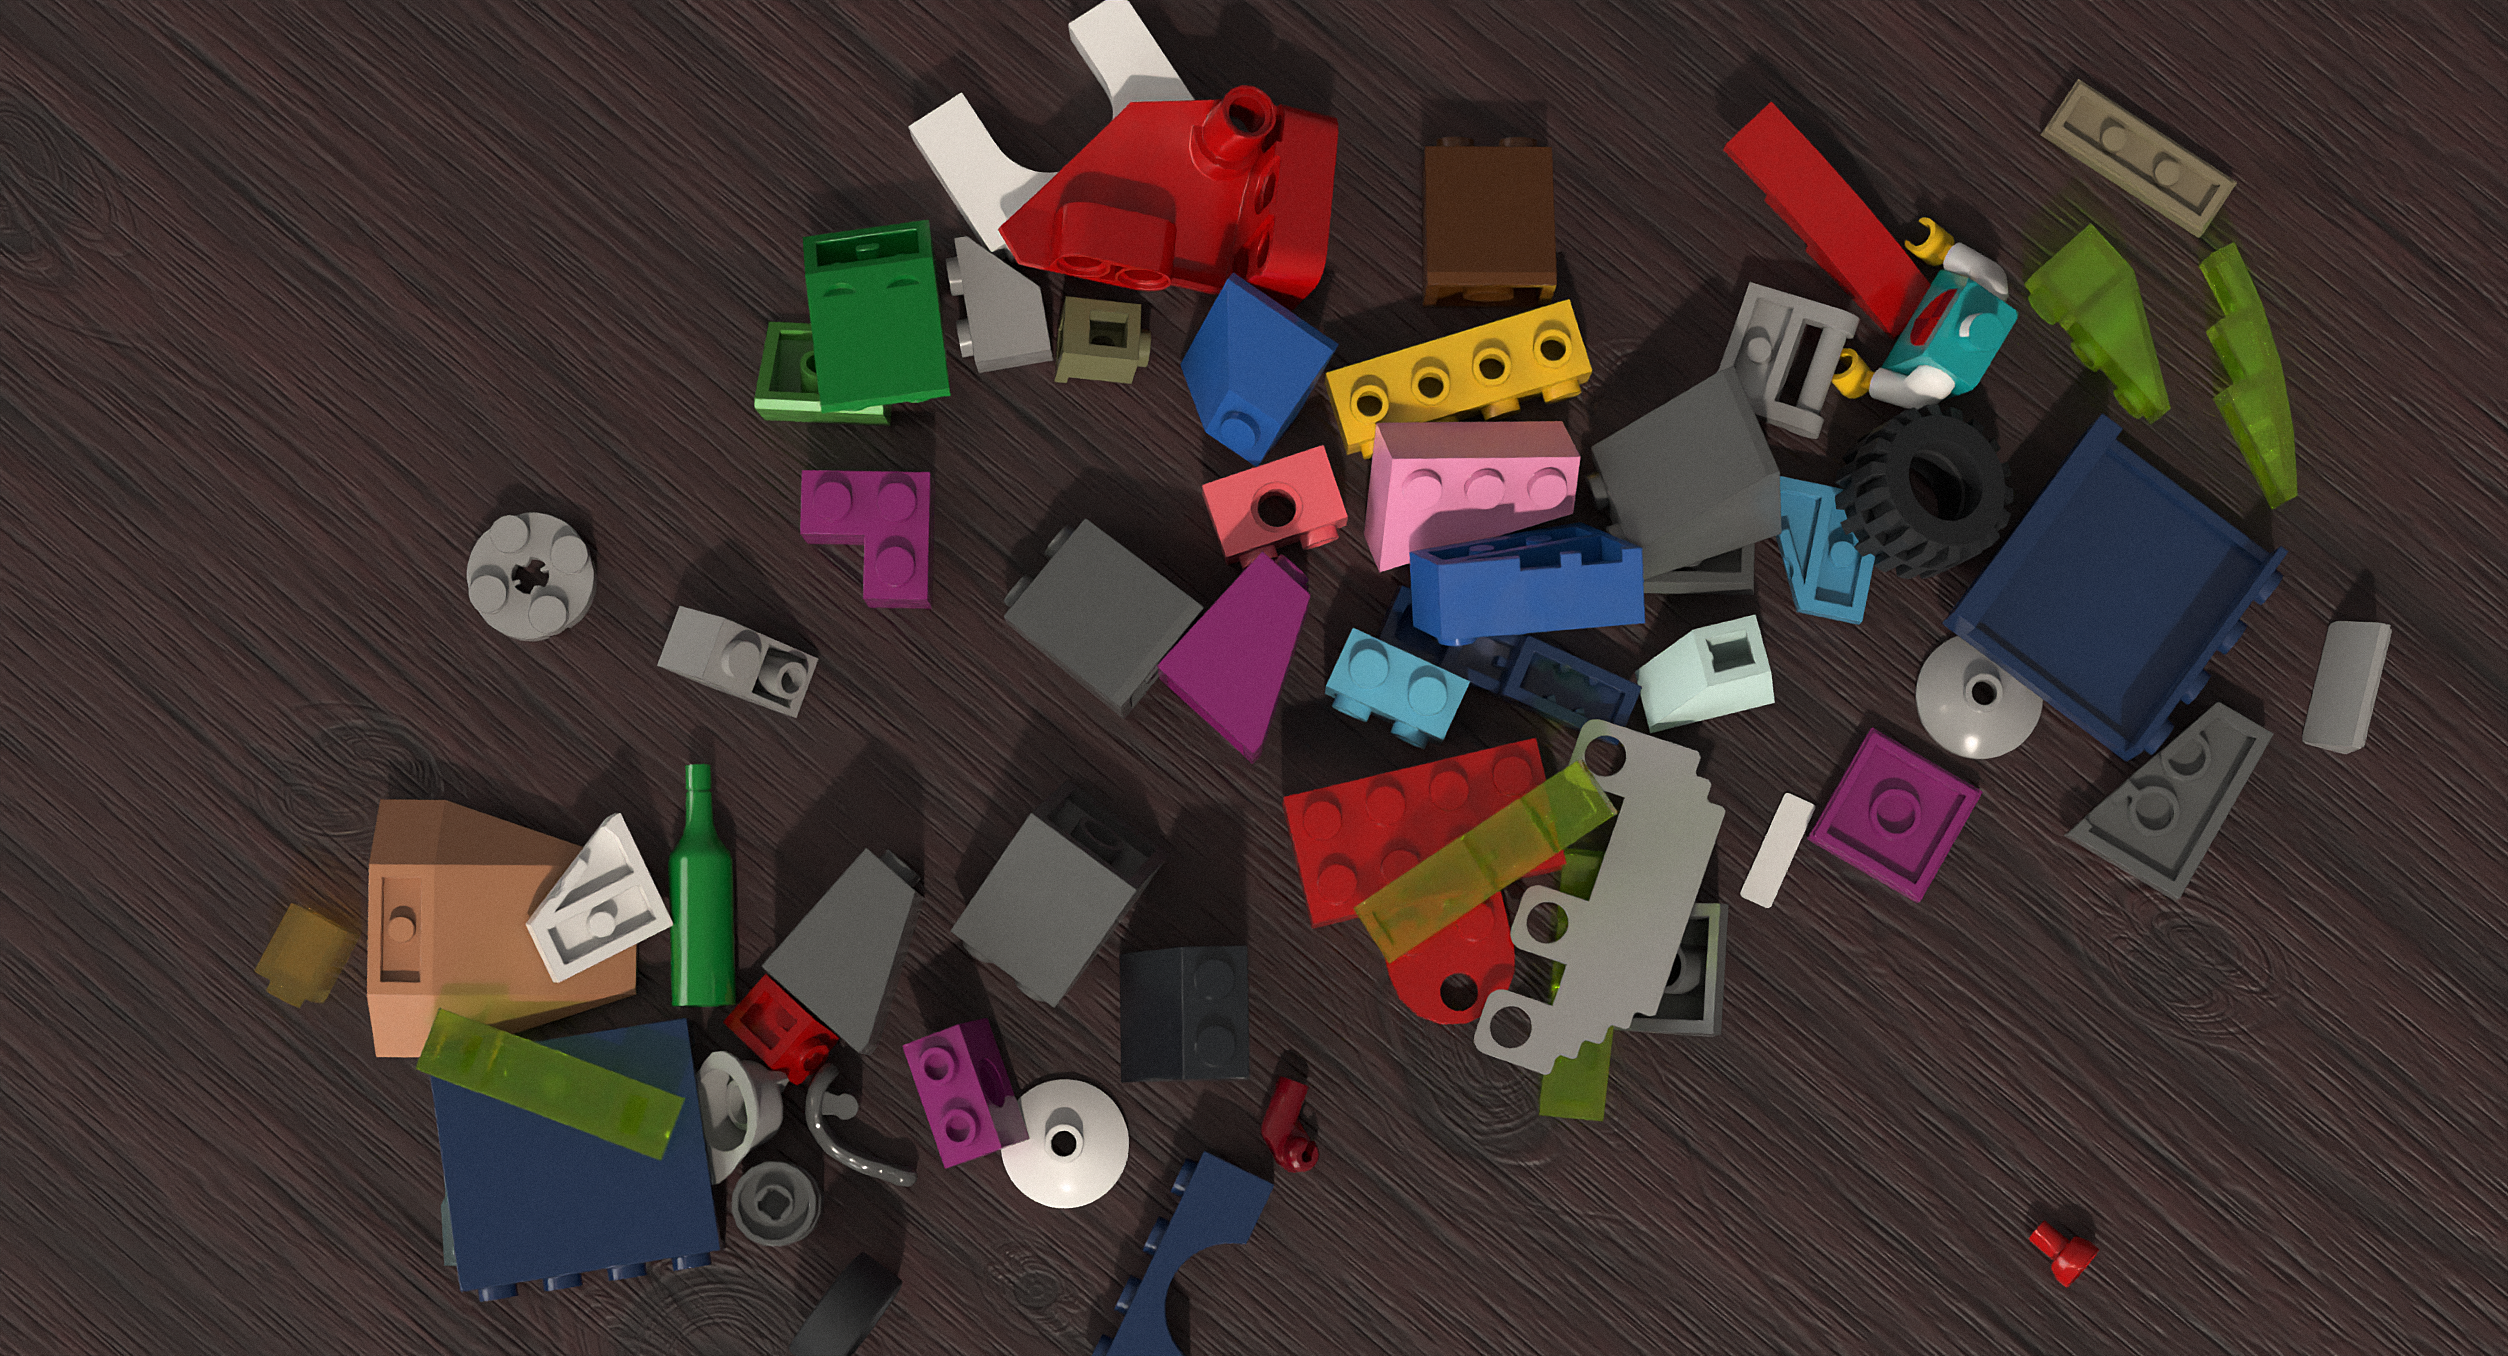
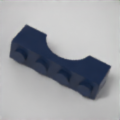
M1206 1151L1203 1152L1199 1163L1187 1157L1171 1190V1193L1181 1197L1180 1203L1171 1221L1161 1216L1158 1217L1142 1250L1154 1256L1143 1280L1130 1275L1114 1309L1125 1315L1124 1320L1114 1339L1102 1334L1092 1356H1187L1173 1338L1166 1316L1167 1292L1174 1274L1188 1258L1207 1247L1227 1243L1247 1244L1274 1184Z

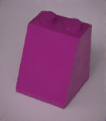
M1263 551L1157 665L1159 679L1252 764L1262 755L1310 603V594L1306 591L1308 589L1306 584L1309 581L1307 576L1282 554L1273 561Z

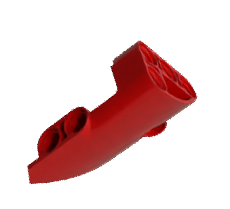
M1246 85L1231 89L1223 99L1130 102L1067 165L998 228V231L1019 265L1134 290L1158 291L1172 285L1213 295H1219L1229 276L1235 273L1274 301L1292 311L1316 288L1326 263L1338 143V120L1335 116L1283 104L1275 106L1271 98L1261 89ZM1229 116L1240 119L1245 124L1248 132L1239 130L1232 123Z

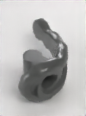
M833 1063L824 1064L811 1081L805 1100V1119L815 1141L828 1155L860 1173L899 1186L910 1187L915 1184L918 1174L914 1168L869 1155L847 1143L832 1129L827 1115H836L838 1118L845 1120L851 1119L858 1112L862 1098L860 1093L853 1088L841 1090L830 1086L831 1082L838 1075L839 1070Z

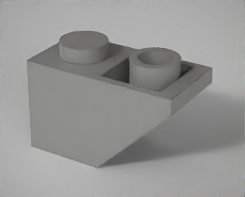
M969 237L954 238L957 257L946 258V267L952 296L964 294L968 318L956 320L962 357L974 356L979 373L1052 361L1053 354L1041 288Z
M679 606L657 666L710 688L797 718L818 658L726 618Z

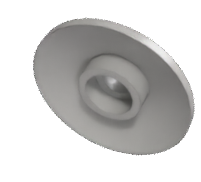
M1959 636L1944 642L1929 655L1921 667L1915 688L1918 716L1929 736L1945 750L1969 759H1990L2017 748L2034 730L2043 705L2042 698ZM1985 682L1992 687L1994 698L1989 705L1978 704L1973 699L1972 688L1975 683Z

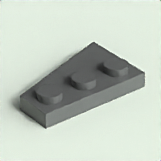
M2219 701L2213 703L2067 831L2064 836L2173 900L2180 899L2274 734Z

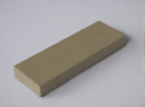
M2079 79L2041 133V136L2197 238L2203 235L2237 183Z

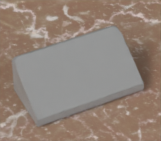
M2336 621L2329 625L2303 729L2302 741L2304 743L2342 754H2348L2364 747L2392 633L2391 625L2354 621Z

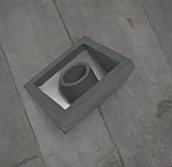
M1694 903L1656 1015L1648 1016L1637 1012L1633 1015L1629 1028L1623 1029L1613 1025V1030L1705 1037L1721 1035L1728 904Z

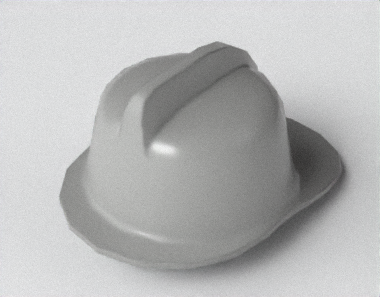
M728 1051L712 1052L696 1073L712 1184H719L728 1177L749 1151L768 1142L780 1130L783 1121L781 1094L789 1082L785 1072L769 1071L766 1066L753 1060H739L738 1057Z

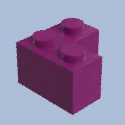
M802 470L800 534L806 543L864 545L863 599L869 608L933 609L935 481L931 473Z

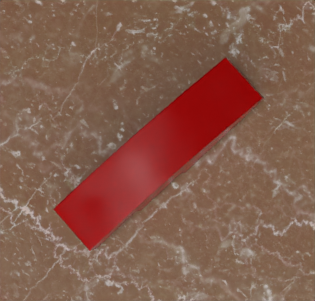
M1770 102L1725 144L1724 152L1767 195L1764 201L1808 245L1805 251L1893 341L1904 330L1921 300L1931 287V284L1854 190L1789 119Z

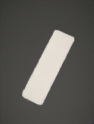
M1786 793L1783 796L1740 892L1743 898L1765 908L1772 906L1815 810V806L1812 803L1790 793Z

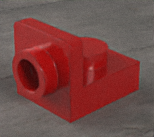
M767 974L760 979L723 1021L770 1068L775 1071L785 1072L789 1081L795 1085L801 1084L807 1076L812 1075L824 1065L829 1051L839 1040V1037L831 1029L818 1021L778 982Z

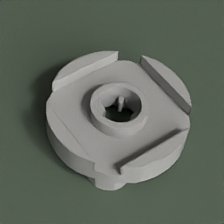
M524 513L516 516L507 515L493 523L492 527L479 538L471 552L467 566L468 594L472 605L494 629L517 640L537 642L549 639V636L560 634L566 628L570 629L583 619L595 597L597 571L590 549L577 531L564 521L542 513ZM531 560L544 562L545 566L540 571L543 573L549 572L547 585L545 587L534 586L530 594L520 592L517 587L522 582L519 579L515 580L518 568L520 566L528 567Z

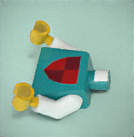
M1920 218L1918 221L1930 230L1929 238L1925 243L1918 246L1905 240V247L1927 265L1938 266L1943 263L1944 269L1938 272L1931 287L1921 300L1881 368L1876 370V372H1872L1855 350L1843 348L1839 359L1849 369L1844 373L1834 374L1831 382L1843 396L1849 399L1861 397L1869 391L1870 396L1874 399L1907 409L1915 407L1916 410L1925 405H1937L1941 401L1973 390L1980 382L2018 318L2019 312L2005 303L2009 293L2004 270L1994 261L1963 243L1955 244L1953 237L1932 219Z

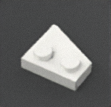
M614 813L606 817L526 922L527 929L550 977L556 983L674 925L621 813Z

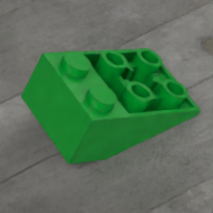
M929 220L803 237L805 279L822 414L837 411L854 412L866 407L902 402L919 403L931 398L951 396L940 285Z

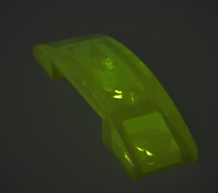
M442 1008L438 1009L415 1068L418 1071L491 1096L661 1161L685 1101V1098Z

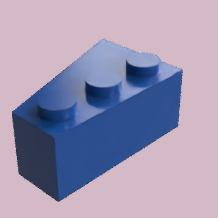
M1582 522L1409 552L1413 626L1438 638V643L1442 645H1467L1474 643L1477 637L1522 635L1535 632L1645 623L1642 547Z

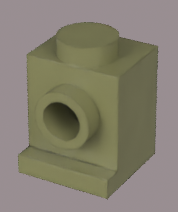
M1066 296L1057 325L1054 382L1067 383L1070 377L1132 384L1136 368L1147 367L1151 346V331L1149 329H1140L1141 304Z

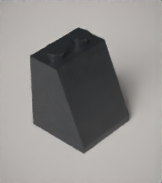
M1247 946L1176 947L1119 954L1121 1083L1249 1081Z

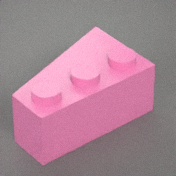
M1563 422L1376 423L1364 537L1379 572L1410 563V551L1497 537L1573 514L1581 457Z

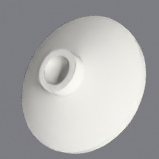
M1060 1079L1042 1083L1030 1089L1017 1100L1030 1139L1002 1149L1001 1154L1008 1175L1021 1192L1032 1200L1046 1206L1074 1208L1099 1199L1115 1185L1127 1162L1129 1134L1120 1109L1107 1094L1095 1086L1082 1081ZM1060 1131H1068L1076 1138V1149L1069 1156H1059L1052 1148V1139Z

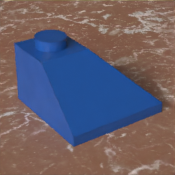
M1232 273L1225 282L1180 364L1204 431L1258 467L1292 426L1339 344L1235 273Z

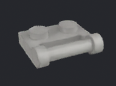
M1750 282L1718 372L1732 366L1735 367L1757 420L1782 427L1803 437L1818 439L1824 419L1819 416L1846 338L1851 339L1854 337L1860 319L1842 309ZM1808 324L1818 327L1823 331L1795 407L1779 402L1804 328Z

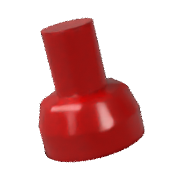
M2045 1220L2028 1239L2053 1260L2051 1270L2056 1280L2066 1288L2081 1275L2100 1250L2091 1241L2080 1237H2074L2069 1241Z

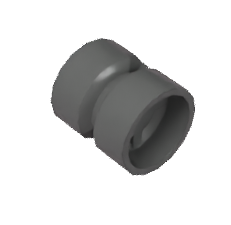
M765 1162L752 1167L739 1179L732 1194V1213L737 1227L748 1239L763 1246H784L805 1239L817 1228L824 1213V1194L819 1180L809 1169L794 1162Z

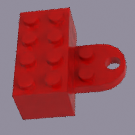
M1536 738L1283 797L1282 807L1311 929L1374 914L1388 976L1399 1000L1418 1017L1440 1025L1466 1024L1480 1018L1488 996L1496 990L1509 989L1515 973L1514 944L1511 940V931L1499 884L1558 871L1567 864ZM1463 974L1474 981L1477 988V997L1475 1003L1469 1009L1455 1011L1443 1003L1440 996V988L1443 981L1450 975Z

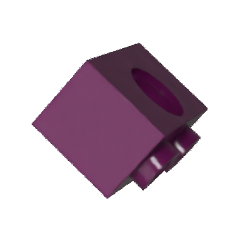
M988 1018L958 1024L902 1045L945 1169L1030 1139Z

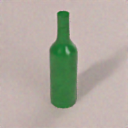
M685 765L687 790L685 828L681 839L670 853L668 861L669 912L674 924L670 927L672 1007L736 1005L733 860L730 851L718 837L714 827L712 792H710V789H712L711 765Z

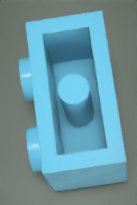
M1353 628L1327 682L1325 694L1335 698L1332 707L1363 722H1367L1369 716L1373 715L1393 725L1390 734L1413 746L1425 749L1428 741L1438 746L1441 745L1470 681Z

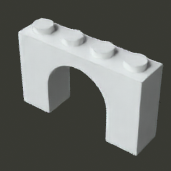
M1105 0L1068 24L1071 41L1109 97L1113 108L1112 120L1130 102L1194 100L1128 0ZM961 92L908 127L914 143L982 246L1000 260L1008 257L1011 263L1016 262V259L1000 235L998 228L1058 172H1037L1024 168L1010 160L996 145Z

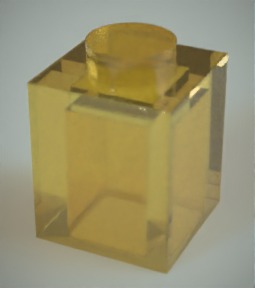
M291 903L254 972L271 980L266 988L268 993L295 1007L300 1008L305 999L324 1004L361 935L306 906Z

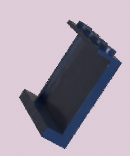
M2102 413L2087 427L1942 624L2127 762L2143 750L2152 755L2166 740L2175 726L2167 717L2180 700L2189 705L2204 688L2211 674L2203 668L2216 650L2225 655L2242 636L2248 624L2242 621L2240 617L2253 600L2262 605L2277 588L2284 575L2276 568L2289 551L2280 546L2269 553L2119 442L2116 437L2123 428Z
M688 1018L428 1059L460 1292L478 1289L479 1302L519 1296L517 1283L542 1279L545 1292L582 1286L581 1272L607 1268L608 1280L614 1281L648 1275L646 1262L668 1258L672 1259L673 1271L712 1265L710 1252L725 1249L724 1240H721L692 1048L695 1045L692 1020Z

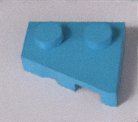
M1780 476L1782 534L1776 535L1796 612L1859 625L1863 621L1875 556L1870 553L1862 557L1854 548L1859 542L1854 533L1851 532L1846 535L1840 522L1846 520L1847 517L1845 510L1836 509L1835 495L1841 493L1843 489Z

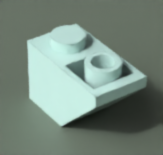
M1756 615L1694 629L1635 671L1637 685L1642 686L1640 696L1650 733L1775 703L1771 669Z

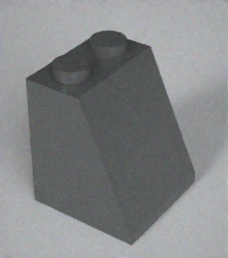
M1734 366L1719 371L1591 447L1594 472L1585 474L1590 498L1597 511L1607 508L1613 525L1606 527L1608 534L1642 547L1643 580L1782 534L1780 471Z
M1085 518L1076 530L1067 524L1055 536L1044 552L1051 560L1036 578L1026 573L1015 584L1004 599V603L1010 609L1003 617L1012 629L1122 719H1125L1158 680L1157 665L1204 615V607Z
M1067 779L1031 812L950 932L963 940L965 949L972 956L985 963H994L1012 976L1016 986L1025 995L1037 1001H1046L1052 1007H1055L1082 976L1162 867L1170 853Z
M866 848L762 965L769 974L858 1053L869 1056L879 1046L924 901V897L913 889L921 878L888 849L878 858Z

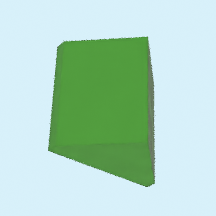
M769 322L754 397L755 409L764 420L891 426L892 404L866 407L854 412L837 411L822 414L811 324Z

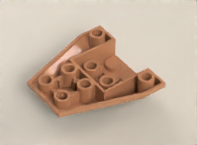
M380 799L369 861L367 999L376 1057L447 1056L637 994L638 943L556 983L552 981L527 929L526 922L583 849L582 846L448 800Z

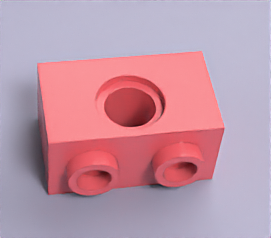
M1324 445L1202 485V494L1226 565L1240 561L1243 570H1246L1262 551L1274 561L1278 558L1276 551L1278 548L1299 541L1303 550L1319 547L1338 539L1339 535L1336 529L1347 525L1348 516ZM1280 496L1289 500L1295 509L1293 519L1281 527H1273L1266 524L1260 518L1258 509L1267 498Z

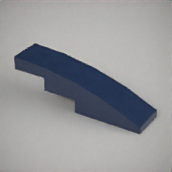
M1403 585L1397 586L1375 637L1470 681L1469 687L1579 732L1582 726L1592 719H1600L1626 727L1642 689V686L1529 635L1477 637L1474 643L1461 646L1439 644L1438 638L1413 626L1411 589ZM1612 736L1597 737V739L1614 746L1619 743V740Z

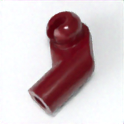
M1279 1076L1261 1124V1135L1278 1165L1288 1172H1306L1311 1170L1319 1159V1148L1316 1142L1311 1141L1298 1119L1309 1087Z

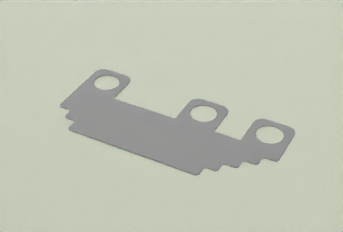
M1600 719L1589 720L1582 726L1569 762L1571 777L1577 782L1625 798L1589 901L1541 885L1532 886L1523 894L1511 928L1510 936L1513 944L1519 949L1566 964V968L1553 1006L1508 990L1500 989L1492 992L1486 1000L1474 1035L1475 1046L1480 1052L1548 1075L1551 1073L1555 1059L1561 1055L1570 1059L1577 1058L1581 1044L1585 1040L1595 1044L1604 1042L1610 1026L1614 1025L1623 1029L1629 1028L1633 1015L1637 1012L1648 1016L1656 1015L1726 812L1722 806L1710 803L1707 799L1711 783L1708 779L1699 777L1696 774L1701 758L1698 751ZM1597 737H1615L1625 747V764L1618 773L1612 776H1598L1591 772L1586 765V748ZM1543 902L1558 904L1564 909L1568 917L1566 933L1560 940L1554 943L1536 941L1527 929L1529 912L1533 907ZM1504 1007H1518L1524 1010L1530 1017L1532 1023L1531 1035L1519 1047H1503L1491 1035V1020L1495 1013Z

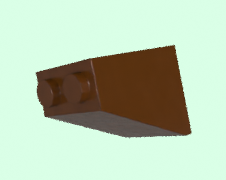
M1444 137L1436 140V146H1425L1422 163V308L1538 309L1550 305L1557 286L1552 147H1537V140L1528 137L1501 139L1499 147L1474 146V140L1467 137Z

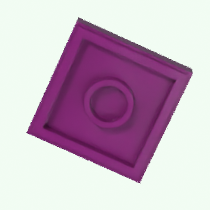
M1870 728L1806 839L1910 900L1919 903L1983 791L1876 729Z

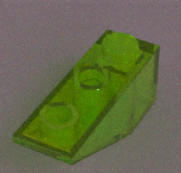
M2090 223L2039 268L2024 284L2032 293L2028 296V301L2043 320L2051 325L2058 322L2073 338L2074 341L2071 343V348L2087 368L2094 372L2101 369L2117 387L2113 391L2115 398L2131 416L2137 419L2144 416L2150 424H2153L2169 411L2171 407L2135 272Z

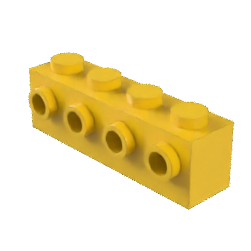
M1570 299L1327 372L1325 375V386L1346 454L1349 455L1361 451L1364 459H1371L1373 457L1376 423L1458 422L1483 414L1485 422L1498 421L1521 411L1519 403L1543 396L1545 404H1552L1582 393L1579 384L1588 382L1592 368Z

